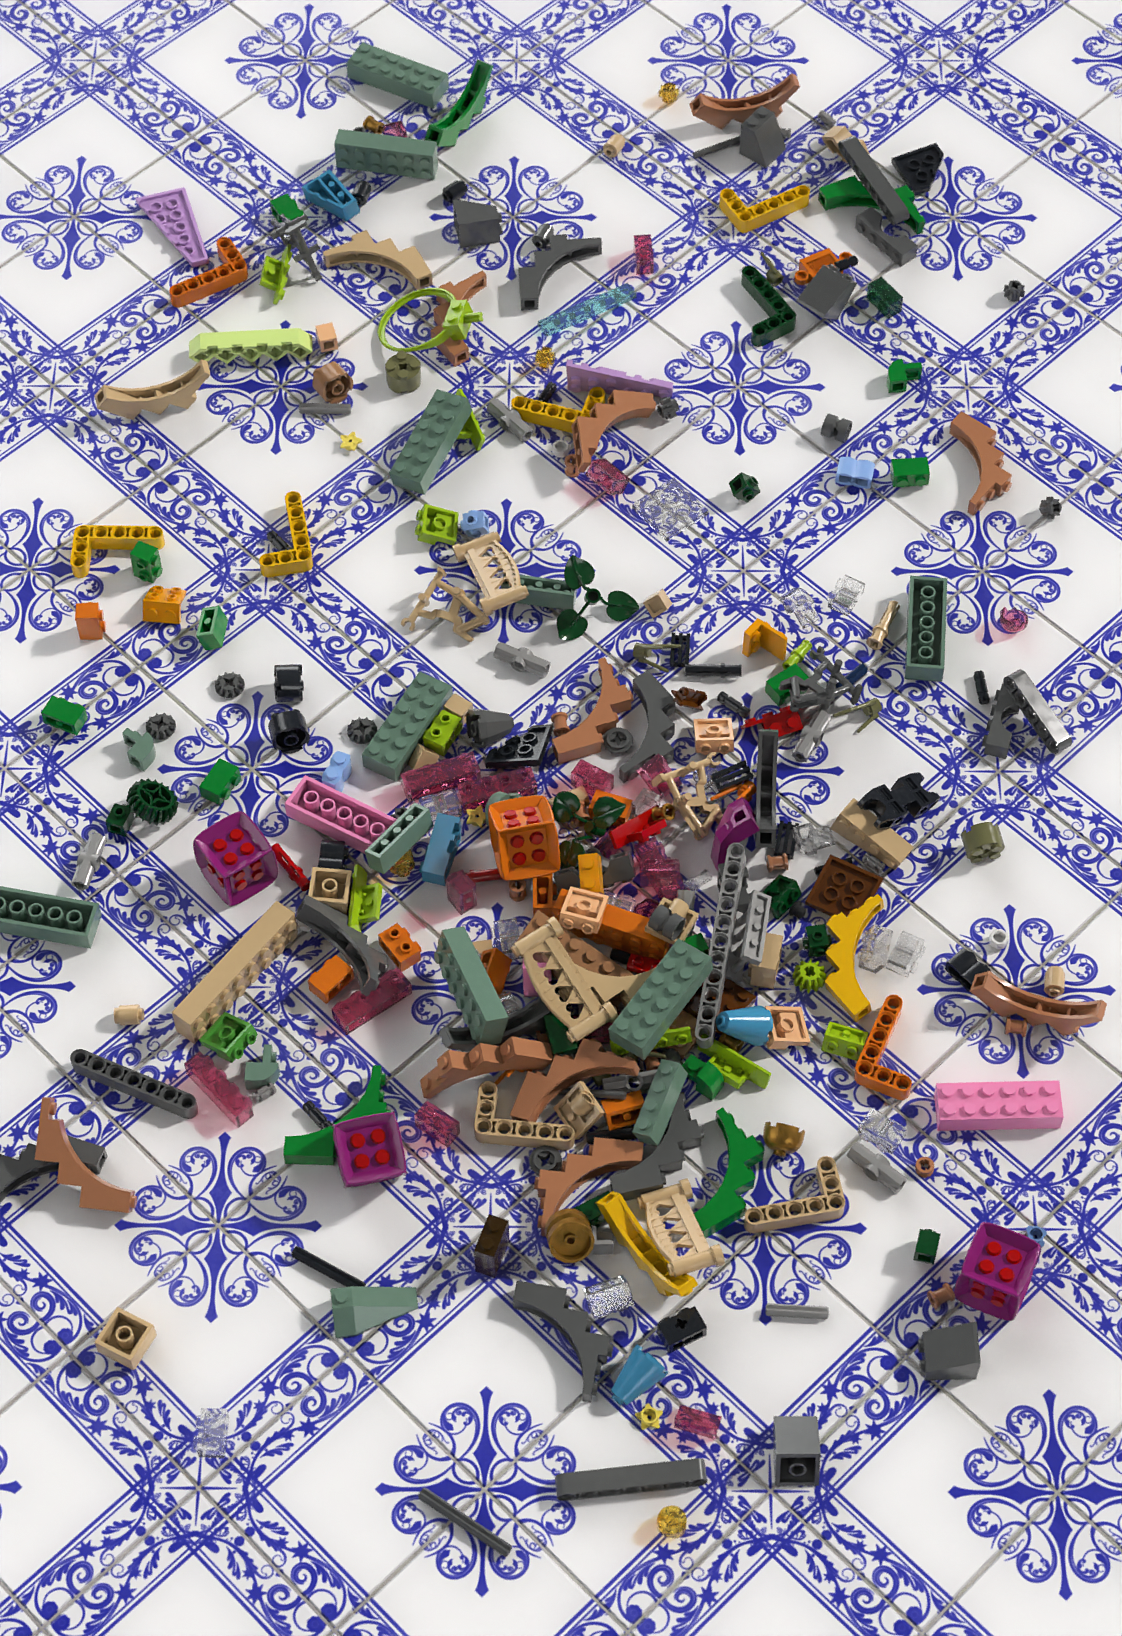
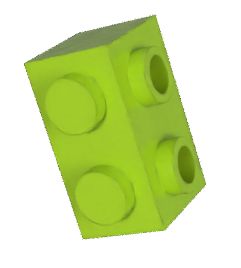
M442 710L439 715L434 717L431 727L423 733L424 746L444 757L463 729L462 718Z

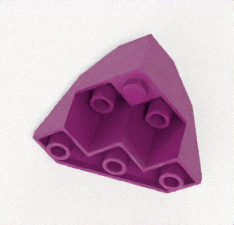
M743 797L727 806L715 832L710 857L717 871L718 864L725 863L727 849L731 844L740 843L760 831L754 819L756 816L752 807Z

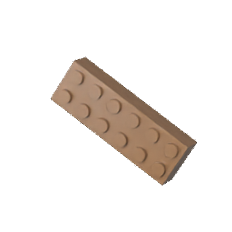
M537 910L517 941L545 925L549 917ZM561 926L564 934L557 938L573 963L601 975L617 977L633 975ZM542 953L533 954V959L538 961L537 963L545 962L542 958ZM551 970V975L556 978L553 970ZM620 995L610 1001L615 1010L621 1003Z

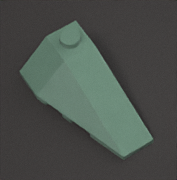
M351 1286L330 1289L336 1338L358 1336L367 1329L374 1326L376 1328L385 1321L392 1318L396 1319L418 1309L416 1287Z

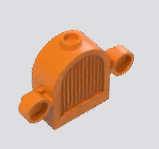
M827 248L800 259L799 270L795 273L794 281L798 285L809 284L823 265H834L837 261L845 258L849 259L848 257L852 256V254L842 252L839 255V259H837L833 252Z

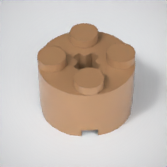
M335 361L317 368L313 372V388L326 402L332 404L340 403L348 397V391L353 389V379Z

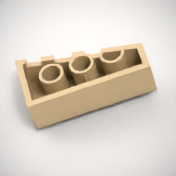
M853 798L839 814L830 829L864 851L869 852L888 867L896 870L914 847L891 828L878 830L874 826V822L878 819L877 816L869 810L860 809L857 805L858 801Z

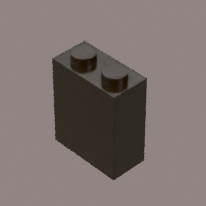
M488 1214L474 1249L475 1272L493 1278L496 1277L510 1242L509 1220Z

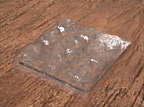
M674 477L632 504V509L666 542L706 517L709 512Z

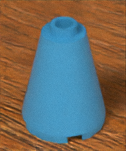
M752 1006L720 1012L716 1018V1026L720 1032L753 1046H762L770 1038L767 1036L769 1031L773 1029V1018L771 1012L763 1006Z
M637 1344L630 1353L611 1389L613 1393L611 1398L620 1406L623 1403L628 1405L665 1378L669 1372L664 1370L665 1367L648 1352L645 1354L642 1351V1347Z

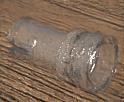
M705 869L694 878L691 877L682 883L684 890L696 892L702 885L712 880V875Z

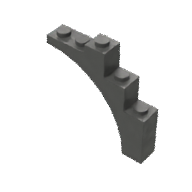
M567 234L550 235V250L534 251L535 267L518 268L521 310L538 309L541 290L546 281L558 269L576 259L602 254L601 237L567 239Z
M648 670L633 679V691L641 700L646 711L648 729L639 750L619 768V779L623 783L633 780L642 771L650 769L653 764L659 769L664 765H669L674 759V748L667 741L673 737L675 732V724L668 716L675 711L676 702L674 697Z
M759 729L755 821L760 831L755 833V845L761 848H775L778 730Z
M306 895L297 909L296 919L321 934L344 955L357 974L361 993L368 997L371 991L377 989L380 982L378 980L379 976L384 975L388 969L387 955L369 947L367 944L368 936L349 927L347 915Z
M559 996L560 1001L566 1002ZM539 997L527 1006L508 1015L509 1018L502 1041L499 1044L493 1045L500 1046L511 1036L520 1038L525 1034L536 1037V1031L540 1030L541 1033L545 1030L543 1023L544 1015L553 1013ZM443 1027L439 1031L442 1043L446 1048L468 1053L477 1046L476 1041L471 1037L469 1027Z
M680 1092L672 1112L669 1128L654 1152L640 1164L627 1171L610 1176L611 1192L620 1193L625 1201L637 1199L642 1194L662 1189L663 1185H666L664 1173L682 1170V1162L685 1161L683 1150L701 1146V1138H704L703 1128L698 1126L697 1119L691 1120L689 1110H685L686 1098L684 1092Z
M67 1135L73 1150L84 1165L93 1173L100 1174L108 1157L105 1147ZM28 1143L26 1149L21 1151L19 1160L0 1154V1203L16 1188L31 1179L47 1173L57 1172L59 1163L35 1160L36 1145Z
M517 1281L513 1297V1308L532 1313L546 1320L568 1340L577 1355L582 1369V1401L591 1403L592 1395H597L598 1383L595 1382L596 1375L600 1376L602 1363L607 1364L608 1357H612L614 1344H610V1336L590 1333L592 1320H589V1312L569 1309L570 1297L567 1296V1288Z

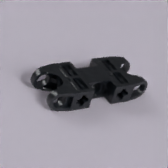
M917 772L898 778L891 787V791L885 784L873 788L860 799L857 805L860 809L874 812L878 818L874 822V826L878 830H883L900 824L908 814L907 811L914 818L926 813L941 797L938 793L928 792L921 786L924 776Z

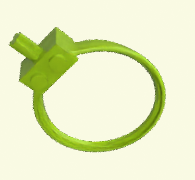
M424 288L403 296L387 309L378 325V337L384 347L395 352L425 350L442 344L450 337L452 340H466L471 323L482 322L483 313H474L467 299L456 300L454 295L445 289ZM435 295L444 298L450 303L442 325L444 329L431 340L409 348H396L387 342L385 337L386 325L390 317L407 302L422 296Z

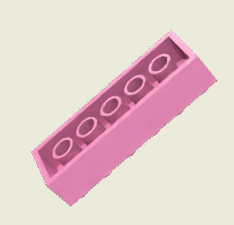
M306 775L285 802L286 816L337 841H345L346 845L364 854L365 850L397 820Z
M1059 1080L936 1083L934 1100L937 1131L1061 1128L1064 1116Z

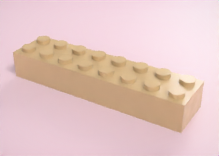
M276 901L172 1011L175 1028L178 1033L195 1044L225 1011L230 1010L233 1002L238 997L243 996L246 988L251 983L256 982L259 974L264 969L269 968L272 960L277 955L282 954L285 946L297 937L298 930L293 911Z

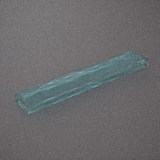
M626 283L539 320L538 326L547 337L636 298V293Z

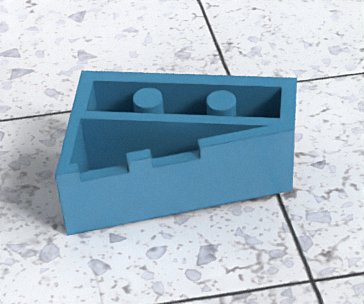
M330 169L302 186L306 200L345 221L360 213L357 200Z
M437 813L430 842L426 848L425 860L421 862L419 872L422 873V881L445 886L461 841L459 817Z

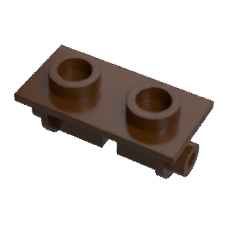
M682 687L679 691L671 690L675 697L674 700L679 706L704 710L701 706L707 700V695L704 691H695L687 687Z

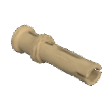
M890 601L879 624L873 627V633L866 641L870 648L874 650L882 648V642L889 634V626L900 608L898 602Z

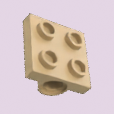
M663 897L659 905L662 904L670 909L672 914L677 913L686 919L682 932L674 941L663 936L662 931L657 932L650 928L648 923L645 926V932L674 945L678 938L685 941L699 918V913L690 910L688 904L681 899L675 898L671 901Z
M578 1081L553 1108L564 1125H569L573 1128L575 1139H580L605 1114L583 1081Z

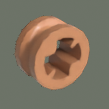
M928 1157L919 1158L916 1161V1173L923 1178L930 1177L934 1172L933 1160ZM921 1164H922L923 1166H924V1164H927V1165H928V1170H927V1168H925V1170H922V1169H921Z

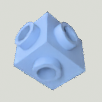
M471 510L468 513L462 514L461 529L468 537L477 538L480 535L489 533V517L484 511Z

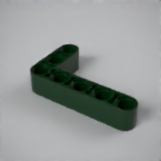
M745 266L742 269L741 284L769 316V318L752 327L751 343L756 347H762L794 331L796 313L754 266Z

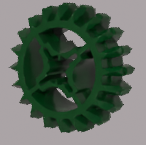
M149 778L146 781L143 779L139 782L136 781L130 787L126 799L127 807L131 808L130 813H135V818L140 817L142 822L144 820L148 821L149 825L152 822L155 825L159 823L164 825L172 820L179 804L177 802L178 797L174 795V791L169 790V786H164L163 782L158 783L156 779L151 781Z

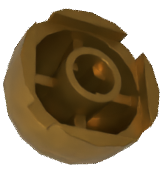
M765 1122L763 1131L764 1142L769 1149L774 1150V1155L785 1157L786 1153L798 1151L804 1140V1130L799 1132V1128L783 1123H776V1126H770L771 1122Z

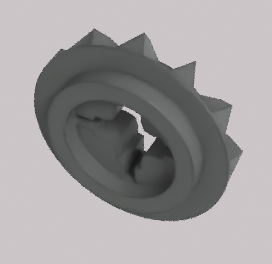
M225 672L224 675H219L217 681H215L217 694L224 698L237 697L243 692L245 687L244 679H242L240 674L237 675L234 672ZM226 682H228V683L233 682V686H231V685L226 686Z
M165 712L160 715L156 713L155 716L149 717L148 722H146V732L157 740L170 737L176 730L175 720L171 715H166ZM163 722L164 726H161V728H159L158 730L157 725Z
M358 717L357 720H352L347 728L350 740L358 744L369 743L377 733V726L374 720H369L367 717L365 719ZM360 726L365 729L364 735L360 731Z
M612 728L603 736L605 750H609L611 754L618 753L620 755L622 752L627 753L628 749L632 748L633 737L624 728ZM616 737H618L620 741L619 746L616 745Z
M539 1146L530 1154V1168L536 1175H540V1169L560 1171L562 1156L552 1146ZM547 1158H549L550 1165L545 1164L544 1166H542V1161L540 1159L546 1160Z

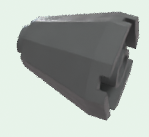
M477 708L468 709L470 715L466 716L467 735L469 739L473 737L475 742H471V744L475 748L487 747L511 733L514 727V720L507 713Z

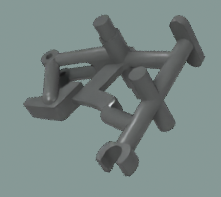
M281 214L282 223L274 219L271 220L272 226L276 229V231L270 234L271 238L274 240L280 237L285 246L288 244L292 245L291 250L297 248L299 254L293 257L295 262L304 260L310 268L312 278H315L316 282L323 279L311 254L320 250L318 244H315L308 248L300 230L307 225V215L304 214L291 221L284 214Z
M819 646L817 652L812 649L809 654L813 660L821 662L813 670L814 674L806 680L796 675L781 681L779 690L789 689L790 710L792 712L820 705L819 711L824 710L827 712L834 698L846 692L852 695L850 702L852 705H855L859 700L863 686L858 684L854 687L840 672L842 660L837 659L833 665L824 655V648ZM827 668L831 675L826 689H824L817 682L821 679L823 671ZM838 680L843 686L836 689V683ZM808 688L815 692L806 695H800V691L804 692L808 690Z

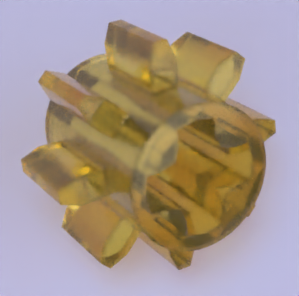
M670 82L661 85L659 97H662V102L672 103L674 100L677 101L679 89H676V85Z
M544 346L542 350H537L535 362L539 363L538 367L547 369L549 365L553 366L556 354L551 352L552 348Z

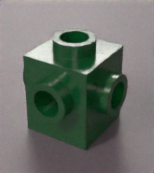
M742 472L729 482L732 493L738 500L741 499L749 502L760 493L757 479Z
M825 924L805 926L804 938H802L803 948L807 950L809 957H822L826 955L825 952L832 945V939L830 934L827 935Z

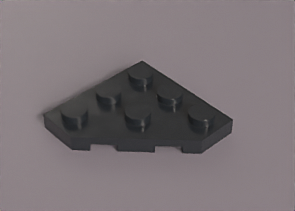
M937 143L893 157L891 163L909 189L917 196L930 191L942 163L944 153Z
M551 724L533 725L527 729L528 732L524 735H516L505 741L506 745L503 747L491 749L484 762L486 769L540 766L553 731Z

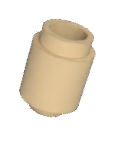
M621 134L612 135L603 146L604 153L608 157H616L625 146V138Z
M1050 966L1045 972L1044 991L1051 997H1058L1064 993L1065 973L1063 968L1059 966Z
M139 1004L120 1005L119 1008H114L115 1024L137 1025L141 1024V1020H144V1009L140 1008Z

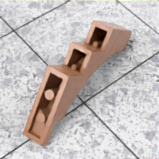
M613 390L607 399L608 404L595 403L589 412L590 417L577 416L572 424V433L578 472H585L587 467L591 465L592 456L598 448L600 437L608 428L627 419L650 417L656 409L653 393Z
M42 1097L35 1160L59 1163L57 1184L81 1186L79 1207L125 1213L132 1212L133 1208H136L137 1196H134L135 1191L114 1186L104 1181L84 1165L73 1150L68 1139L64 1120L53 1118L57 1110V1103L54 1102L55 1098Z

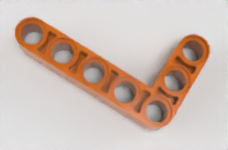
M221 237L216 243L218 256L224 265L170 287V299L174 307L186 306L248 279L246 261L230 238Z
M893 994L887 996L856 1063L854 1080L859 1085L897 1100H905L910 1095L911 1079L904 1074L879 1065L900 1018L903 1005L902 999L898 995ZM860 1071H865L868 1074H862ZM883 1078L887 1081L882 1082L879 1079ZM898 1086H904L906 1089H900Z

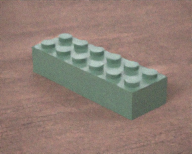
M364 42L360 44L346 63L348 78L432 109L435 108L449 89L448 73Z
M338 129L334 142L336 167L429 180L435 179L438 168L437 142Z
M438 389L435 391L389 472L394 486L423 495L426 494L472 412L468 398Z
M910 576L905 679L942 682L945 663L947 578Z
M419 671L363 751V767L396 782L407 767L417 744L422 745L424 742L422 739L423 733L431 727L434 717L444 710V704L453 695L452 686Z
M0 886V933L91 949L102 916L99 903Z
M465 927L442 930L440 939H438L437 950L434 953V959L441 968L442 976L448 983L450 993L456 999L457 1008L461 1010L465 1024H468L472 1039L476 1041L477 1045L479 1043L489 1045L501 1043L509 1017Z
M678 938L610 1026V1040L645 1060L713 970L712 957Z

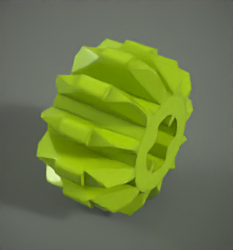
M811 959L808 960V963L802 960L800 965L795 966L792 974L794 985L799 986L800 992L807 989L808 994L811 990L817 993L819 987L823 988L824 981L826 980L827 975L824 973V966H819L818 961L812 963Z

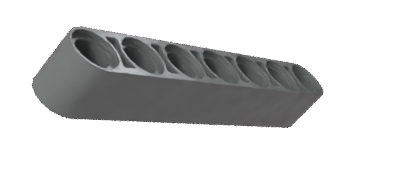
M851 136L839 141L838 147L841 154L889 222L895 225L909 219L910 215L907 207L858 138Z
M76 1049L70 1055L73 1070L79 1075L186 1119H192L198 1113L196 1098L190 1093L83 1049ZM133 1082H138L136 1085H130ZM150 1090H156L153 1093H148ZM169 1097H174L172 1100H166ZM186 1105H192L189 1108H184V1106Z
M701 1458L568 1472L555 1476L557 1499L560 1501L705 1485L708 1482L705 1461Z

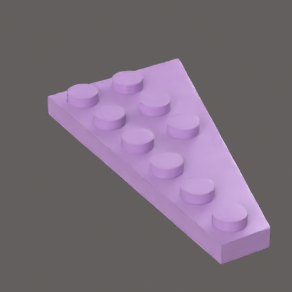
M185 187L136 198V203L192 267L209 264Z
M567 359V389L572 392H589L593 387H601L607 394H611L613 390L653 393V396L661 398L673 397V382L655 378L645 380L641 375L637 374L634 377L626 376V372L605 367H597L595 369L589 367L587 363L576 365L573 364V360Z

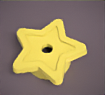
M355 432L340 436L343 441L340 448H345L349 451H355L358 444L363 442L362 439L356 437Z
M478 806L475 810L467 809L466 812L469 818L466 824H472L481 828L486 820L482 806Z
M647 1403L641 1412L635 1413V1416L641 1421L642 1430L650 1426L659 1429L658 1419L663 1414V1411L656 1410Z

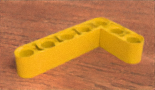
M799 185L747 208L732 189L726 188L720 191L719 207L739 232L747 233L807 207L810 189L805 185Z
M593 387L589 391L582 411L522 396L514 397L511 400V409L517 410L525 422L572 433V424L577 416L590 417L589 412L595 403L605 404V390L601 387Z
M296 491L288 492L285 495L294 549L263 554L259 558L261 574L264 577L307 572L313 567L301 495Z
M80 525L76 527L70 558L73 575L77 578H84L88 575L92 549L133 550L138 541L154 546L158 550L162 549L165 546L162 528L158 526Z

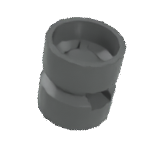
M828 413L821 428V435L828 438L834 437L835 440L845 443L850 435L853 422L844 418L839 420L838 416Z
M661 904L651 915L648 926L657 932L662 931L663 936L674 941L682 932L686 919L677 913L672 914L670 909Z

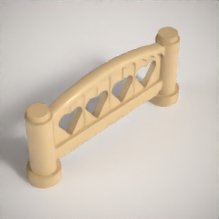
M491 532L460 545L458 543L452 546L457 561H467L485 596L479 599V602L486 617L492 615L495 610L529 596L526 585H521L518 567L513 557L499 543L501 539L498 532ZM489 549H492V553L495 554L491 557H481ZM493 560H498L497 562L500 564L498 567H487ZM501 570L503 571V574L506 575L503 578H492L498 571ZM509 581L508 584L511 586L509 589H498L504 582Z
M553 916L546 920L545 925L515 942L511 950L516 957L521 956L523 958L527 973L537 994L547 1008L568 1027L569 1031L566 1032V1035L573 1043L581 1040L609 1021L611 1023L614 1022L619 1015L609 1001L603 1005L600 1004L557 938L564 934L560 923ZM534 953H551L544 968L538 967V961L533 959ZM545 970H562L555 985L549 984V978L544 976ZM556 987H573L566 1002L560 1001V995L555 993ZM567 1004H585L579 1018H571V1012L566 1010Z
M688 1178L679 1180L678 1184L637 1197L640 1210H646V1222L651 1239L662 1256L670 1263L667 1264L670 1277H678L713 1265L716 1267L725 1265L720 1245L717 1244L709 1247L687 1201L693 1198ZM659 1207L672 1208L664 1216H659V1211L656 1210ZM666 1220L678 1221L671 1229H665L666 1226L662 1222ZM670 1234L684 1235L676 1243H672V1239L669 1237ZM677 1247L691 1248L684 1256H677L678 1251L674 1250Z

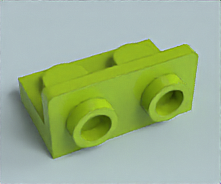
M829 1022L824 1034L821 1050L858 1061L869 1032Z

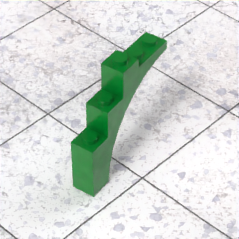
M482 60L476 61L462 95L447 115L438 122L428 126L424 140L435 141L438 147L456 145L460 130L469 129L473 113H482L486 100L484 95L494 65Z
M855 175L819 188L818 200L825 211L848 206L873 207L874 209L881 210ZM907 185L894 189L909 211V219L903 222L910 226L917 235L923 233L925 219L919 214L914 204V192L910 191Z
M373 1065L370 1082L358 1104L345 1117L334 1124L363 1116L391 1112V1110L387 1109V1102H384V1091H381L382 1085L386 1083V1073H382L381 1065ZM331 1126L305 1135L285 1136L283 1153L285 1164L334 1166L337 1155Z
M724 1108L716 1111V1122L724 1135L728 1148V1169L723 1183L716 1194L704 1207L694 1213L705 1238L745 1216L746 1203L740 1195L754 1188L756 1177L750 1167L763 1160L765 1151L762 1142L756 1140L753 1135L746 1138L744 1131L741 1128L738 1129L735 1125L732 1114L730 1112L727 1113Z

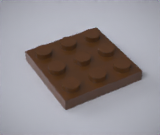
M830 854L805 901V905L831 917L841 912L848 917V914L853 909L860 908L869 897L876 896L884 878Z
M725 978L719 1013L751 1007L757 997L732 980ZM718 979L710 980L711 983H716L719 981ZM700 987L683 1008L684 1011L696 1019L702 994V988ZM709 997V998H707L706 1000H707V1001H714L716 998H715V997ZM707 1015L703 1019L710 1020L712 1016ZM716 1028V1033H718L719 1035H722L723 1032H720V1031Z

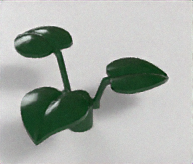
M572 555L566 563L564 579L571 589L576 590L582 586L587 591L584 596L586 603L578 614L573 609L563 610L559 614L556 625L558 636L561 640H573L585 633L588 621L581 615L588 605H595L598 601L608 605L606 613L614 621H624L640 608L635 599L623 591L610 592L608 602H606L597 589L586 587L585 585L592 583L594 580V568L590 563L575 555Z
M562 791L556 794L552 807L555 820L560 823H567L573 816L585 823L584 830L587 836L573 839L572 842L565 840L559 845L561 870L572 866L575 869L579 867L578 855L585 854V850L577 842L586 839L591 840L593 837H603L606 829L612 826L623 813L626 807L624 803L612 797H601L594 804L593 813L595 816L593 820L588 821L575 813L579 810L581 803L574 793Z

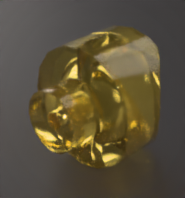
M411 849L389 869L391 873L397 874L399 877H406L410 874V871L415 867Z
M666 1506L659 1512L657 1517L658 1531L669 1538H680L683 1536L687 1525L686 1514L677 1506Z

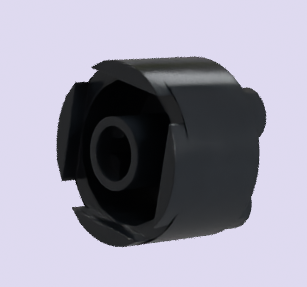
M302 664L274 665L276 702L303 701Z
M294 709L271 715L268 729L274 749H279L285 754L295 753L303 749L302 746L305 743H309L310 735L306 720L299 710Z

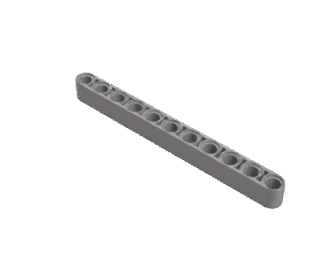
M740 843L731 844L726 854L709 949L712 963L717 960L722 961V963L719 965L713 964V970L703 983L695 1028L696 1043L701 1048L711 1047L716 1034V1018L720 1011L746 863L745 848ZM735 853L741 854L738 857L732 856ZM731 871L738 872L737 874H730ZM734 889L733 892H727L726 890ZM726 906L731 907L730 910H724L723 908ZM723 924L728 925L727 928H720ZM720 942L725 943L724 946H717ZM712 979H718V980H719V981L716 982V983H711V982H710V980H712ZM709 997H715V998H716L714 1001H707V1000H706V999L709 998ZM707 1015L712 1016L710 1020L703 1019ZM702 1034L709 1035L706 1039L700 1038Z

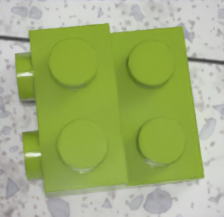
M424 504L422 509L418 510L416 514V520L419 521L415 528V535H418L417 541L435 545L437 541L455 545L459 513Z

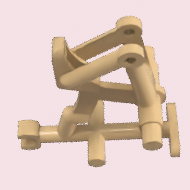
M438 566L435 577L424 594H419V602L409 618H404L401 621V625L404 627L407 622H411L409 630L412 632L416 627L415 620L418 616L434 620L436 617L443 618L454 623L453 632L468 642H472L474 638L469 636L467 632L482 625H488L490 618L486 617L466 597L463 589L453 588L443 582L441 579L445 578L447 574L444 569ZM436 587L452 595L453 600L449 612L434 609L432 612L422 610L424 606H429V598ZM461 604L477 618L463 624V619L458 616Z
M711 752L704 760L698 762L691 761L685 767L665 774H658L651 781L653 787L667 782L674 798L671 805L674 807L675 812L679 811L693 831L694 838L698 841L708 835L714 821L719 825L723 817L718 804H708L704 791V785L707 783L704 767L710 766L715 768L721 763L720 761H712V757L717 754L716 752ZM697 770L699 779L695 784L697 797H692L690 793L680 795L674 778L679 776L683 778L690 772ZM690 807H699L701 813L707 814L702 824Z

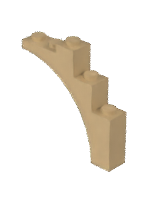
M367 230L352 235L351 241L323 251L326 268L347 263H369L392 269L401 274L412 283L416 290L433 285L432 272L415 246L398 251L391 238L374 243Z
M201 359L183 375L155 386L118 388L103 385L94 395L97 409L134 420L141 413L142 409L160 415L169 404L188 409L197 399L196 391L211 375L208 362Z
M551 953L541 954L543 960L546 963L548 962ZM576 965L601 1005L607 1001L610 1002L620 995L621 1002L625 1007L655 969L653 968L637 975L617 977L601 975ZM553 970L554 975L559 979L562 970ZM558 987L559 994L564 1001L568 1000L573 987Z

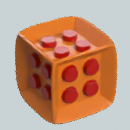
M541 795L524 796L489 805L488 821L491 843L495 853V862L503 880L517 881L549 875L560 870L558 834L554 823L553 811L546 797Z

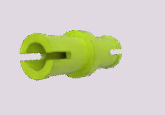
M803 640L796 649H793L789 658L782 664L783 669L785 670L795 663H801L804 660V656L812 649L811 642Z

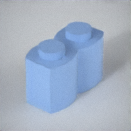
M840 457L835 482L841 485H853L858 488L869 489L871 488L875 463L868 460L857 461L851 457Z
M336 751L332 755L330 766L325 769L322 775L323 784L339 792L343 791L344 782L350 777L352 772L349 754Z

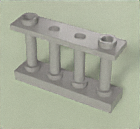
M753 890L750 893L748 910L745 913L737 911L725 978L740 984L742 982L744 965L749 962L758 966L762 962L771 896Z

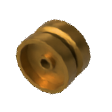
M565 1208L549 1217L545 1225V1235L550 1252L557 1260L564 1263H576L589 1256L594 1248L595 1239L589 1220L583 1212L577 1209Z

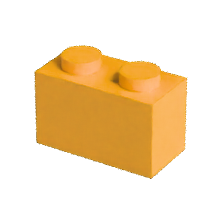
M598 853L578 855L580 889L604 895L601 856Z

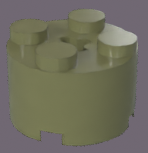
M399 351L388 359L385 364L386 381L392 391L402 394L405 391L411 393L419 388L421 384L420 361L415 356L407 354L405 351Z
M992 822L975 824L971 826V830L967 833L966 829L961 833L964 849L971 863H978L982 861V858L987 857L991 860L997 859L1001 856L1000 852L1005 848L997 823L995 826Z

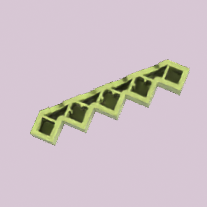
M300 328L200 333L189 342V358L197 363L201 359L208 362L211 358L215 357L228 364L238 355L252 363L263 354L278 361L287 353L302 360L313 352L312 335Z

